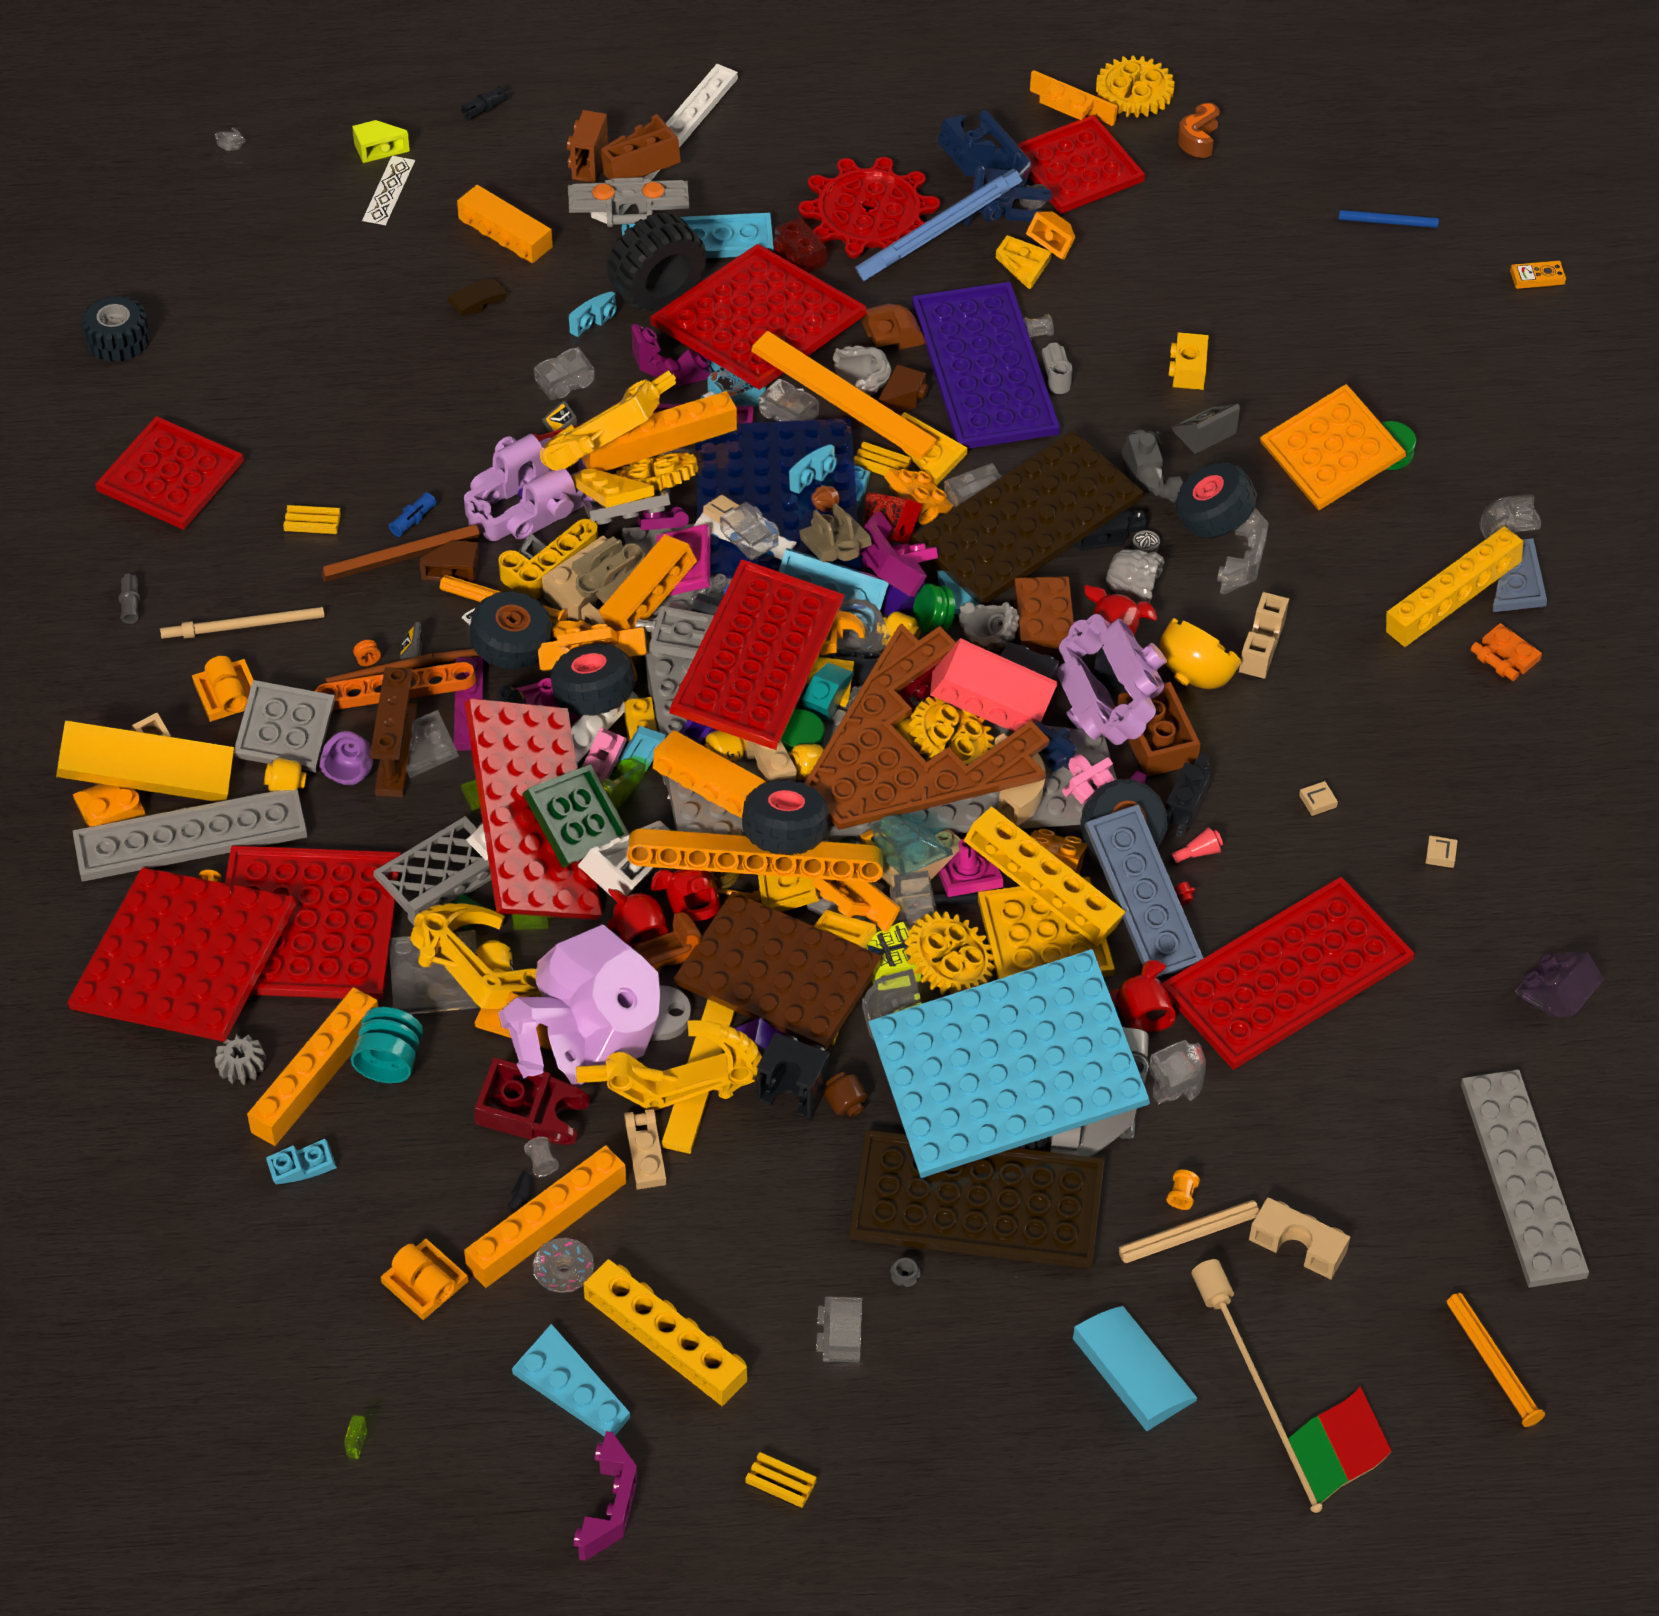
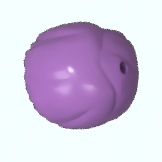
M351 731L336 733L323 748L320 758L321 771L326 777L340 784H358L370 773L373 765V759H370L371 746L369 742Z

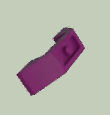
M637 324L631 327L632 352L641 371L657 378L669 370L671 375L674 374L676 377V384L673 385L675 387L706 380L713 373L710 368L709 359L689 349L676 362L671 358L667 359L658 354L660 347L654 331Z
M876 511L864 527V530L871 537L872 545L862 548L860 552L879 578L908 596L914 597L927 575L915 559L900 557L896 554L886 540L892 526L881 512Z
M606 1431L604 1441L597 1444L595 1461H599L600 1474L615 1476L613 1493L616 1494L615 1503H609L606 1520L585 1516L582 1528L577 1527L574 1547H578L579 1560L586 1561L624 1537L637 1484V1466L613 1432Z

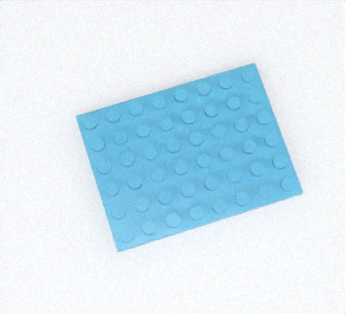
M1093 949L868 1021L921 1178L1150 1104L1148 1094Z

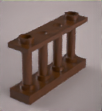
M385 667L370 751V759H380L375 785L376 796L404 797L418 710L417 703H408L413 669Z

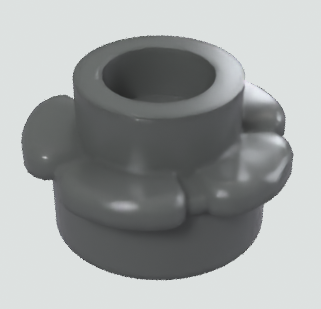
M910 1258L898 1259L890 1269L892 1274L891 1280L898 1286L911 1287L916 1284V1279L920 1277L919 1267ZM906 1272L908 1275L904 1276L902 1273Z

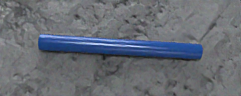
M1339 210V220L1438 228L1439 218Z

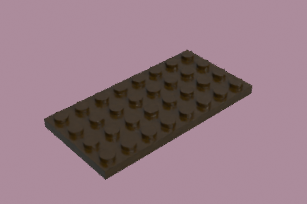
M1072 430L912 535V542L914 544L925 543V547H936L938 558L931 560L978 604L985 605L1012 587L1015 583V578L1027 577L1142 500L1144 492L1075 430Z
M866 1130L850 1228V1240L1092 1269L1104 1158L1013 1148L921 1178L906 1135Z

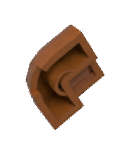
M887 303L866 308L867 314L860 319L867 336L872 338L876 348L896 343L900 350L924 345L923 334L915 316L909 309L900 304Z

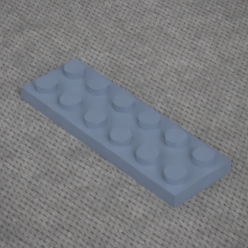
M1139 804L1086 822L1084 825L1116 903L1125 911L1123 920L1142 965L1149 960H1157L1166 964V968L1156 976L1159 979L1187 969L1202 960L1201 951Z

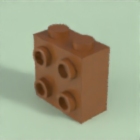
M583 110L580 119L575 120L574 134L569 136L567 142V150L570 151L568 168L572 171L573 180L596 183L603 166L601 149L608 145L607 114Z

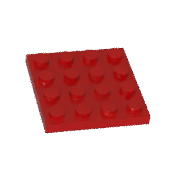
M1095 115L1083 118L1082 121H1075L1017 144L1031 161L1029 177L1039 189L1046 188L1051 191L1052 198L1050 202L1060 214L1144 182L1145 173Z
M156 416L95 485L98 492L184 530L244 462L243 454Z

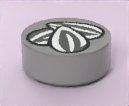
M1144 530L1135 534L1133 538L1134 550H1143L1147 553L1158 552L1160 539L1156 533Z

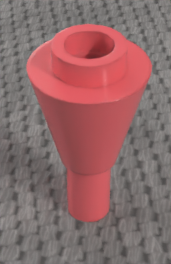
M1208 827L1189 842L1186 847L1171 853V858L1176 864L1189 857L1193 858L1220 853V846L1223 845V841L1217 830L1212 831Z

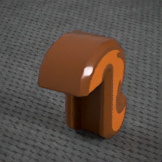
M1202 103L1196 106L1195 114H1189L1180 121L1178 145L1189 155L1197 158L1212 156L1214 141L1208 134L1218 128V122L1215 119L1220 115L1218 106L1212 103Z
M674 913L673 931L640 942L634 947V950L658 974L665 965L675 966L684 963L694 947L701 943L702 935L691 917L686 913Z

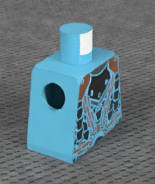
M720 367L709 375L708 393L701 396L702 399L727 391L735 406L755 407L766 402V386L759 390Z

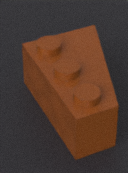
M658 114L652 116V121L644 127L641 124L635 127V132L628 137L622 135L601 149L603 172L609 180L612 178L647 176L655 171L681 163L678 137Z

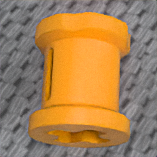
M1177 1170L1173 1175L1174 1185L1172 1191L1169 1192L1166 1200L1172 1207L1188 1210L1193 1205L1192 1195L1194 1188L1198 1187L1200 1179L1191 1171Z

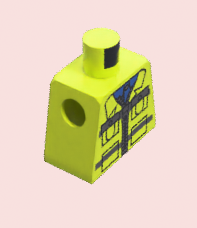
M904 922L891 926L888 932L881 930L875 933L865 949L877 953L883 958L882 965L872 979L873 984L877 987L921 981V973H913L917 966L907 962L911 955L905 953V950L908 948V945L905 944V940L908 938V931Z

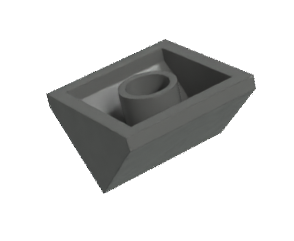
M1238 404L1211 406L1171 427L1173 432L1196 454L1237 433L1240 407Z

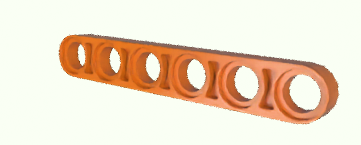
M467 662L414 669L412 681L416 683L410 687L409 698L469 689L476 682L473 666ZM467 672L470 674L466 679H456L459 673ZM383 674L325 683L318 686L315 692L334 694L335 702L332 710L379 703L380 692H375V689L382 685ZM440 676L443 678L437 684L429 683V680L433 677ZM353 689L361 690V693L357 696H348V693Z

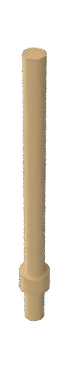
M323 607L195 624H193V621L182 622L180 626L160 628L162 639L183 636L184 639L193 638L195 634L324 618Z

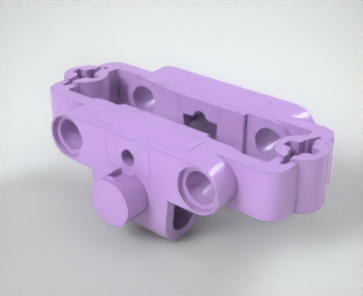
M531 433L517 441L511 436L503 438L495 447L493 467L478 474L471 482V490L464 495L465 515L468 518L469 526L477 525L480 535H483L490 541H497L509 534H512L516 539H523L553 522L565 518L570 513L583 507V502L594 500L577 489L572 480V475L580 474L582 470L587 469L585 463L580 458L578 460L579 471L572 475H569L566 469L551 470L542 463L540 450L552 438H546L539 442ZM523 488L520 503L510 507L504 514L496 518L492 517L490 505L504 498L506 500L518 494L519 489Z
M1094 614L1087 620H1078L1071 626L1068 636L1059 645V650L1065 662L1058 667L1057 676L1072 706L1067 711L1069 719L1078 729L1084 730L1093 740L1104 735L1113 744L1120 745L1127 739L1140 737L1146 729V724L1156 713L1151 699L1158 696L1164 688V683L1157 670L1167 662L1165 656L1153 643H1150L1143 649L1137 643L1132 631L1120 618L1116 619L1112 624L1100 614ZM1102 647L1118 681L1124 685L1126 691L1133 698L1131 703L1115 706L1107 688L1090 673L1088 667L1081 658L1086 653L1094 654Z

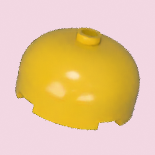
M1173 618L1161 636L1159 650L1167 660L1165 665L1175 674L1174 679L1185 686L1191 684L1202 689H1216L1229 682L1241 665V659L1233 651H1229L1228 654L1224 652L1225 648L1219 643L1220 641L1186 621L1179 625L1177 624L1178 620Z

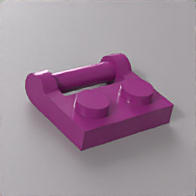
M679 506L673 507L670 512L662 513L661 511L649 513V510H643V514L638 516V525L641 530L685 527L689 521L688 515Z

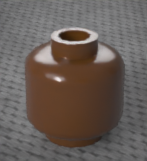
M841 1072L826 1082L827 1088L824 1091V1097L836 1115L843 1116L848 1114L851 1118L865 1109L863 1104L867 1100L868 1094L855 1074Z

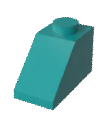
M828 662L813 676L802 698L804 709L822 719L831 721L854 675L853 672Z

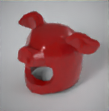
M1084 586L1085 595L1088 599L1097 603L1093 615L1100 614L1110 624L1120 618L1129 627L1134 636L1138 629L1140 618L1157 620L1155 609L1148 602L1136 604L1124 595H1107L1105 590L1099 587Z
M665 869L656 872L652 878V891L666 890L673 914L682 912L688 914L693 921H702L715 916L721 907L717 886L711 874L714 871L676 869L674 872H670ZM708 905L704 908L697 910L689 909L695 906Z
M608 889V893L617 902L614 906V918L609 920L608 929L613 933L619 934L620 939L634 949L638 943L630 944L629 942L639 933L641 935L640 942L668 932L662 906L654 897L644 893L625 896L620 890Z
M1157 960L1146 961L1141 974L1127 979L1119 989L1109 992L1115 1009H1119L1129 1028L1140 1029L1149 1033L1163 1031L1174 1023L1176 1012L1170 1002V994L1156 978L1166 968V964ZM1167 1010L1163 1017L1155 1021L1149 1020L1146 1016V1012Z

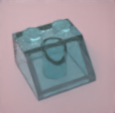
M899 815L886 816L879 822L871 825L875 845L882 850L883 859L902 876L953 855L952 849L926 827Z

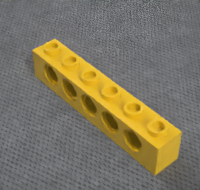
M1505 526L1499 529L1388 610L1386 632L1404 647L1408 646L1521 563L1523 540Z
M992 806L969 829L964 842L1097 947L1118 926L1125 914L1122 908Z
M608 1259L583 1283L584 1296L588 1302L722 1407L747 1382V1365L739 1355L730 1354L723 1348V1345L717 1338L703 1333L694 1320L691 1318L685 1319L681 1316L672 1303L667 1300L662 1301L654 1295L653 1290L646 1283L636 1281L623 1265H616ZM621 1292L627 1293L625 1296H617L616 1294ZM642 1310H648V1311H650V1312L647 1313V1314H640V1313H638L639 1311H642ZM664 1328H671V1329H673V1330L670 1331V1332H663V1331H661V1330L664 1329ZM687 1346L696 1347L694 1350H686L684 1348ZM710 1364L719 1365L718 1368L714 1369L709 1368L707 1366Z

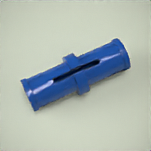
M425 492L412 505L409 504L404 507L403 513L388 525L390 531L395 536L400 537L413 524H419L422 521V516L437 504L435 498L430 493ZM416 509L419 510L409 520H407V517L410 516Z

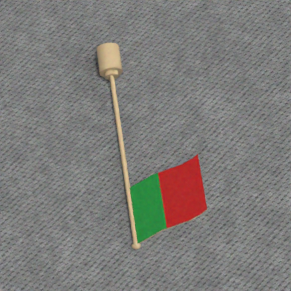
M1212 1259L1202 1262L1191 1272L1207 1307L1222 1310L1312 1504L1310 1510L1318 1513L1322 1510V1503L1339 1488L1373 1470L1391 1453L1387 1440L1361 1386L1344 1402L1312 1418L1288 1438L1227 1308V1305L1231 1302L1230 1299L1234 1296V1292L1219 1260Z

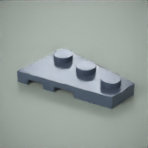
M1533 538L1523 539L1522 562L1499 578L1493 612L1547 606V597Z

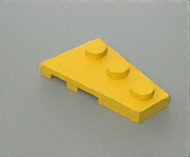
M904 412L901 417L937 439L934 447L922 460H919L903 449L922 471L932 477V482L937 486L967 455V447Z
M593 468L584 469L580 474L572 475V480L577 489L606 508L654 496L653 485Z

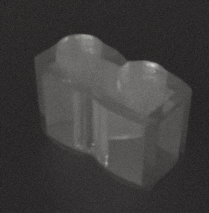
M579 348L569 349L557 358L545 360L534 368L535 381L550 400L564 398L572 390L585 388L595 380L594 367Z
M777 379L759 396V410L766 418L780 421L786 429L801 432L819 414V401L809 393L797 390L789 382Z
M747 502L720 516V530L731 543L737 545L741 552L751 560L779 545V530L776 524L763 518L760 510Z
M825 1297V1306H818V1325H824V1333H817V1352H823L824 1362L860 1363L862 1298Z

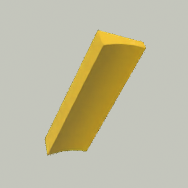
M65 721L56 777L221 802L226 801L228 796L234 747Z

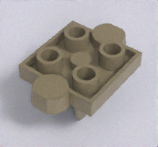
M833 503L834 517L829 514L821 515L817 510H814L813 519L811 520L812 526L799 530L800 537L823 563L834 561L837 558L842 561L852 560L859 556V551L862 548L872 545L870 535L838 504Z
M614 536L572 563L571 569L578 575L576 590L585 598H591L596 595L604 604L644 559L645 552L637 544L629 543L622 546L620 539L617 540Z

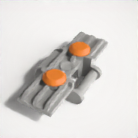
M645 177L612 178L605 180V183L568 185L569 213L607 212V227L620 224H635L636 221L644 220L647 216L652 215L653 210L689 208L687 181L683 180L650 181V179H645ZM636 204L639 214H619L620 205Z

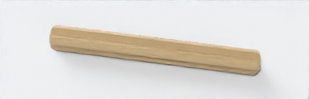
M1250 1200L1121 1245L1119 1247V1255L1124 1263H1128L1254 1219L1260 1210L1254 1200Z

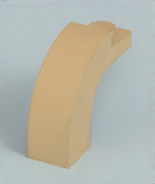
M1003 733L996 737L994 746L1006 739L1007 736ZM1039 753L1031 758L1045 772L1043 760ZM1045 779L1000 791L997 811L1016 826L1021 825L1031 818L1039 808Z

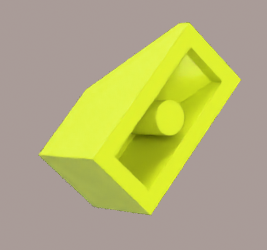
M377 120L352 126L354 144L363 163L410 151L408 132L405 129Z

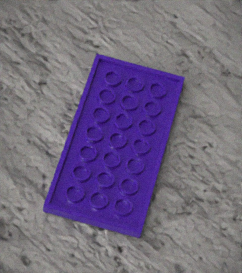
M1011 282L912 296L914 312L923 334L927 353L956 442L969 449L1060 434V426Z

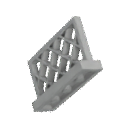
M466 816L373 871L374 877L408 913V920L413 926L416 915L421 911L427 910L434 905L443 906L444 903H453L461 894L466 896L491 880L489 860H485L483 857L471 856L473 847L466 839L454 838V833L462 828H465L470 834L477 829ZM436 844L448 845L447 853L431 852V848ZM452 845L468 847L467 856L451 854ZM414 857L425 858L424 867L408 866V862ZM429 859L446 861L444 870L428 868ZM450 861L466 863L465 868L461 871L448 870ZM391 871L403 872L401 881L388 880L385 875ZM406 873L423 875L421 884L405 882ZM427 875L443 877L442 882L438 885L425 884ZM403 889L420 891L419 896L408 902L403 896Z

